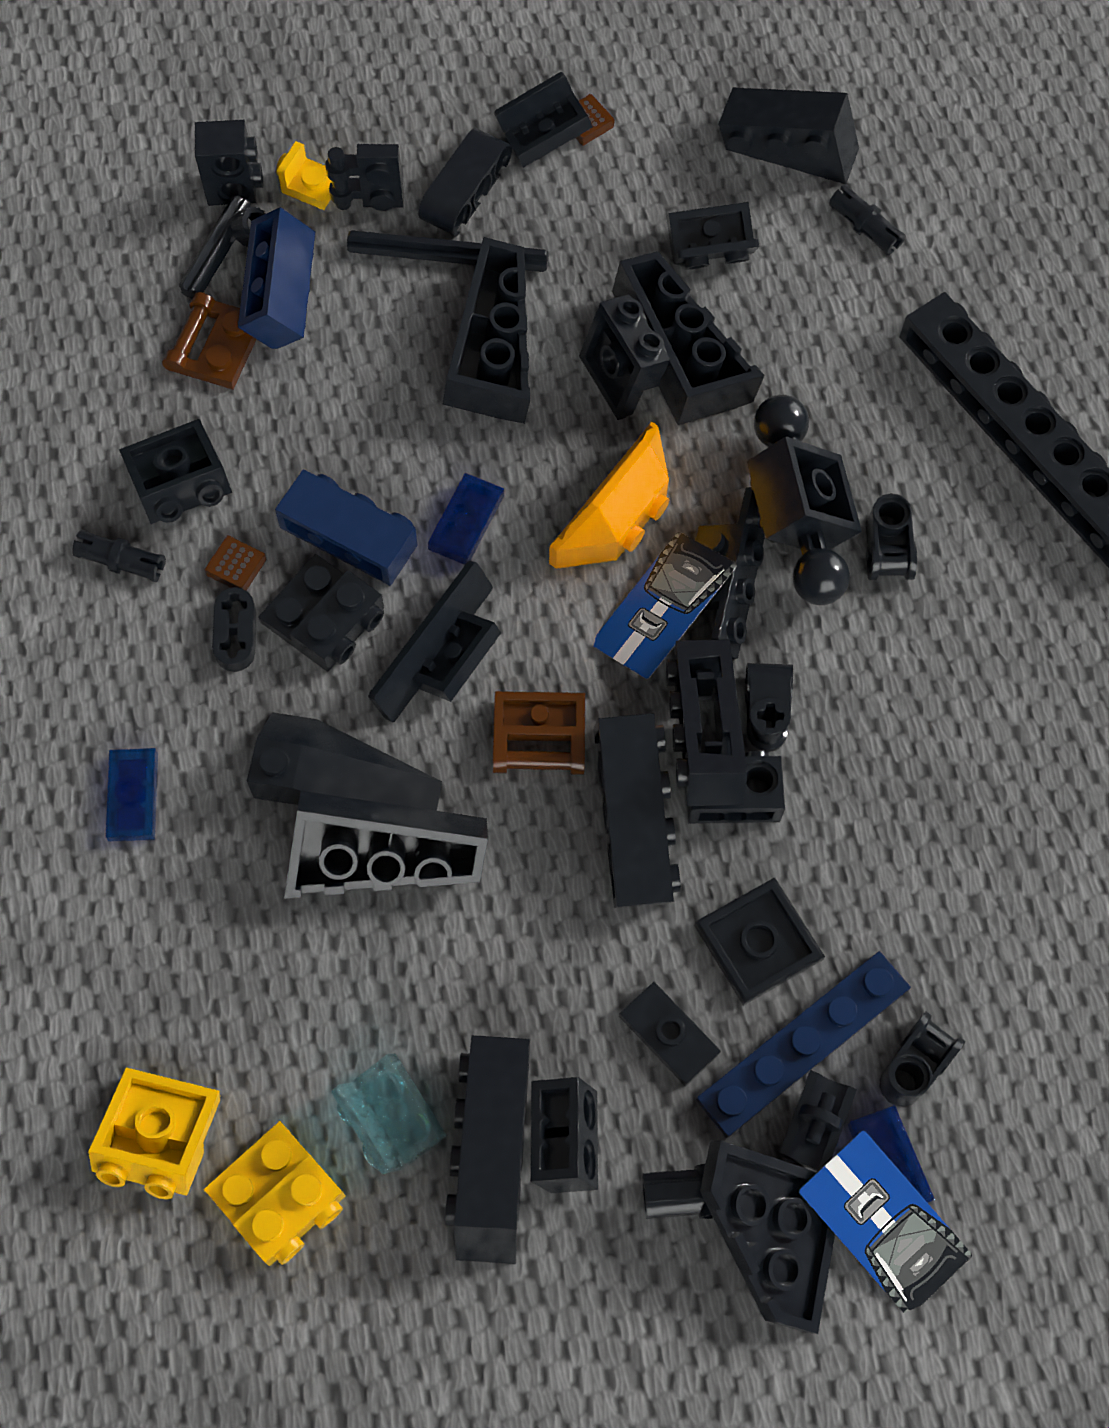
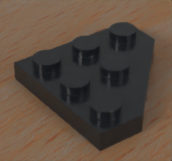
M721 1140L710 1141L700 1192L764 1320L805 1333L818 1334L835 1233L799 1193V1190L818 1172Z

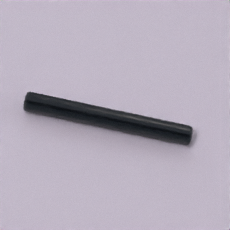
M355 230L349 231L347 236V250L350 253L468 265L477 264L482 244ZM524 248L525 270L546 271L549 259L548 251Z

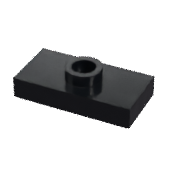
M655 982L650 984L619 1013L621 1020L685 1087L721 1053V1050Z

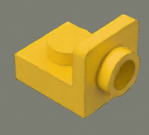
M295 141L289 152L282 154L277 164L276 174L279 177L281 192L325 210L331 200L329 186L332 182L327 177L326 167L306 158L304 144Z

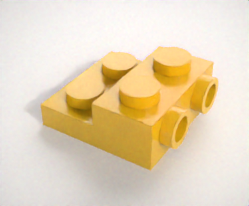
M126 1067L88 1151L92 1172H96V1176L101 1182L112 1187H122L125 1185L126 1180L145 1185L144 1189L146 1192L159 1199H171L174 1193L187 1196L204 1154L203 1142L220 1103V1091Z
M281 1121L274 1125L204 1189L233 1223L236 1230L269 1266L276 1260L281 1265L291 1260L305 1245L300 1238L315 1224L319 1229H323L331 1223L343 1210L339 1202L346 1197L343 1191Z

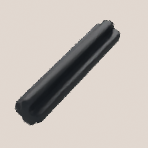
M235 195L230 199L179 283L181 293L184 296L192 299L196 292L204 293L235 241L231 231V222L235 213L251 207L250 201L246 198Z

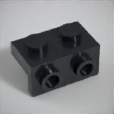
M559 72L494 111V115L508 143L512 145V149L523 168L593 128L587 113L574 95L563 72Z
M749 202L672 212L666 216L673 263H684L686 270L707 267L710 265L709 259L725 258V264L745 262L750 260L749 254L754 253L759 248V241L754 239Z

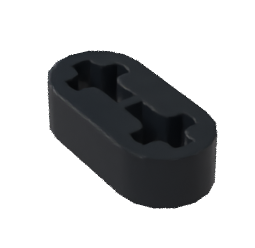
M233 587L222 591L214 603L213 654L220 667L232 672L242 671L249 667L255 656L257 612L252 596L242 588ZM239 601L244 609L238 612V623L232 624L229 611L225 609H231L233 602ZM232 635H237L240 647L245 649L239 650L236 658H229L227 651H224L230 649Z

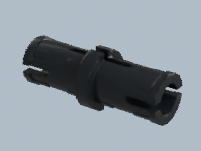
M842 185L841 189H838L831 197L829 205L854 225L853 230L858 235L865 234L888 256L894 252L892 246L897 249L904 242L906 235L880 214L881 209L875 204L869 205L851 190L848 185Z
M80 530L76 535L83 542L74 540L72 548L73 556L77 558H84L106 565L110 569L109 571L120 574L122 570L150 579L153 582H158L161 575L156 572V569L163 570L166 564V558L162 554H155L133 547L128 540L122 538L114 541L91 534L85 530Z

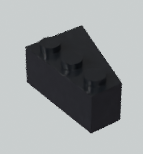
M733 87L718 123L725 148L728 151L842 184H847L859 150L848 93Z

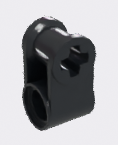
M898 494L882 495L874 503L866 525L868 579L877 580L879 576H904L906 580H914L917 571V547L914 541L911 505L906 498ZM889 516L893 518L897 522V524H886L881 520L880 517Z
M747 663L745 677L747 694H745V703H747L748 740L758 750L765 752L775 751L785 743L790 725L793 696V665ZM765 721H772L773 728L766 727Z
M927 1011L923 1013L900 1044L901 1048L880 1077L879 1088L882 1096L895 1106L906 1107L915 1103L930 1088L938 1075L940 1076L966 1042L961 1037L954 1039L931 1021L932 1015ZM899 1070L909 1073L915 1081V1090L910 1091L901 1088L896 1082L895 1071Z

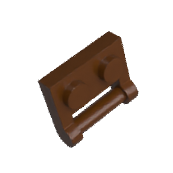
M196 292L189 304L191 312L173 349L166 352L162 365L169 371L234 390L257 339L238 328L240 308L218 302L208 294ZM206 318L216 319L198 360L188 358Z
M495 691L493 773L507 774V769L571 770V775H584L585 693ZM508 740L571 741V752L507 751Z

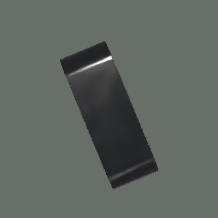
M473 128L424 194L419 206V219L454 236H458L460 225L462 223L466 225L481 204L478 200L482 194L486 196L501 174L498 172L501 167H507L512 155V145L477 128Z

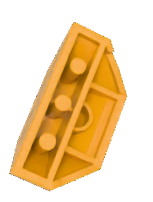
M653 422L649 423L644 432L569 524L549 546V564L557 569L616 561L625 549L632 552L638 546L645 533V530L642 528L650 518L657 521L662 516L670 499L667 497L669 477L658 425Z

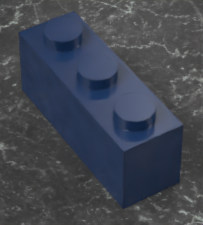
M281 207L251 221L238 321L239 329L271 349H278L304 338L316 233Z
M303 469L275 508L281 529L389 586L393 584L418 546L416 528L408 518L396 512L389 514L379 509L365 495L360 493L353 495L339 488L333 479L324 474L316 476Z

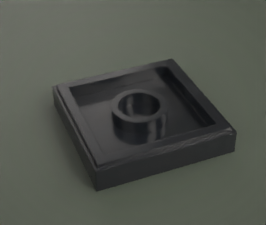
M775 877L699 919L694 924L743 1006L825 958V955Z

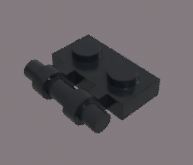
M357 144V154H344V151L339 147H333L328 151L325 167L327 177L332 181L329 186L331 200L338 209H349L353 199H362L363 207H372L379 211L404 207L399 144ZM350 176H359V178H349V177H350Z

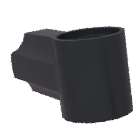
M705 1164L696 1165L694 1170L643 1173L642 1182L646 1219L699 1215L700 1219H713L700 1192Z

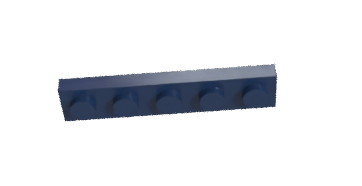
M878 951L700 1094L696 1101L723 1135L729 1138L908 992L911 986L886 957Z

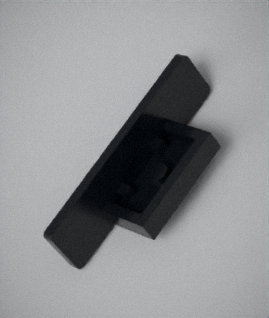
M751 487L745 488L737 524L699 526L695 539L697 542L737 563L736 568L703 609L717 610L711 640H730L732 659H738L741 644L746 639L747 615L749 606L755 598L754 584L758 566L762 564L764 558L763 544L765 534L760 526V514L755 494Z
M473 561L466 563L370 691L369 699L386 720L395 722L419 689L451 702L500 636L501 631L495 622L474 615L493 589L492 584L478 563Z

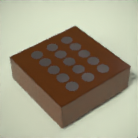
M592 94L579 100L593 128L576 137L582 146L614 128L615 119Z
M227 535L204 570L208 577L230 588L237 587L247 591L267 559L265 553Z

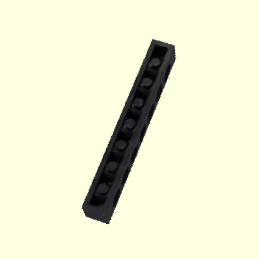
M946 292L941 293L908 314L899 338L1109 568V468L1105 459L1099 453L1094 452L1081 439L1074 425L1065 421L1055 411L1047 396L1041 391H1037L1023 376L1019 366L1004 356L996 347L992 337L988 333L981 331L968 317L965 308L961 304L954 302ZM1002 400H1006V401L1010 402L1011 404L1005 403V402H1003ZM1028 429L1034 430V431H1036L1038 434H1034V433L1030 432ZM1056 460H1061L1065 462L1067 465H1062ZM1084 490L1092 492L1096 497L1088 495Z

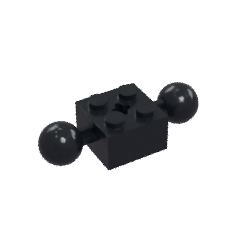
M774 395L760 404L754 416L755 433L758 439L768 448L747 461L751 477L750 486L755 494L760 514V526L767 540L801 549L802 556L796 562L792 573V581L797 594L810 604L828 605L843 596L850 581L847 563L838 553L831 549L861 533V526L842 455L801 442L809 428V416L805 406L792 396Z

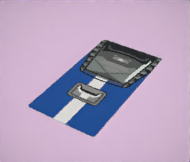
M677 532L597 633L593 647L645 679H649L675 646V642L679 641L736 568L737 563L685 534Z
M861 1131L799 1190L802 1197L903 1313L924 1304L972 1257L971 1252L865 1131Z

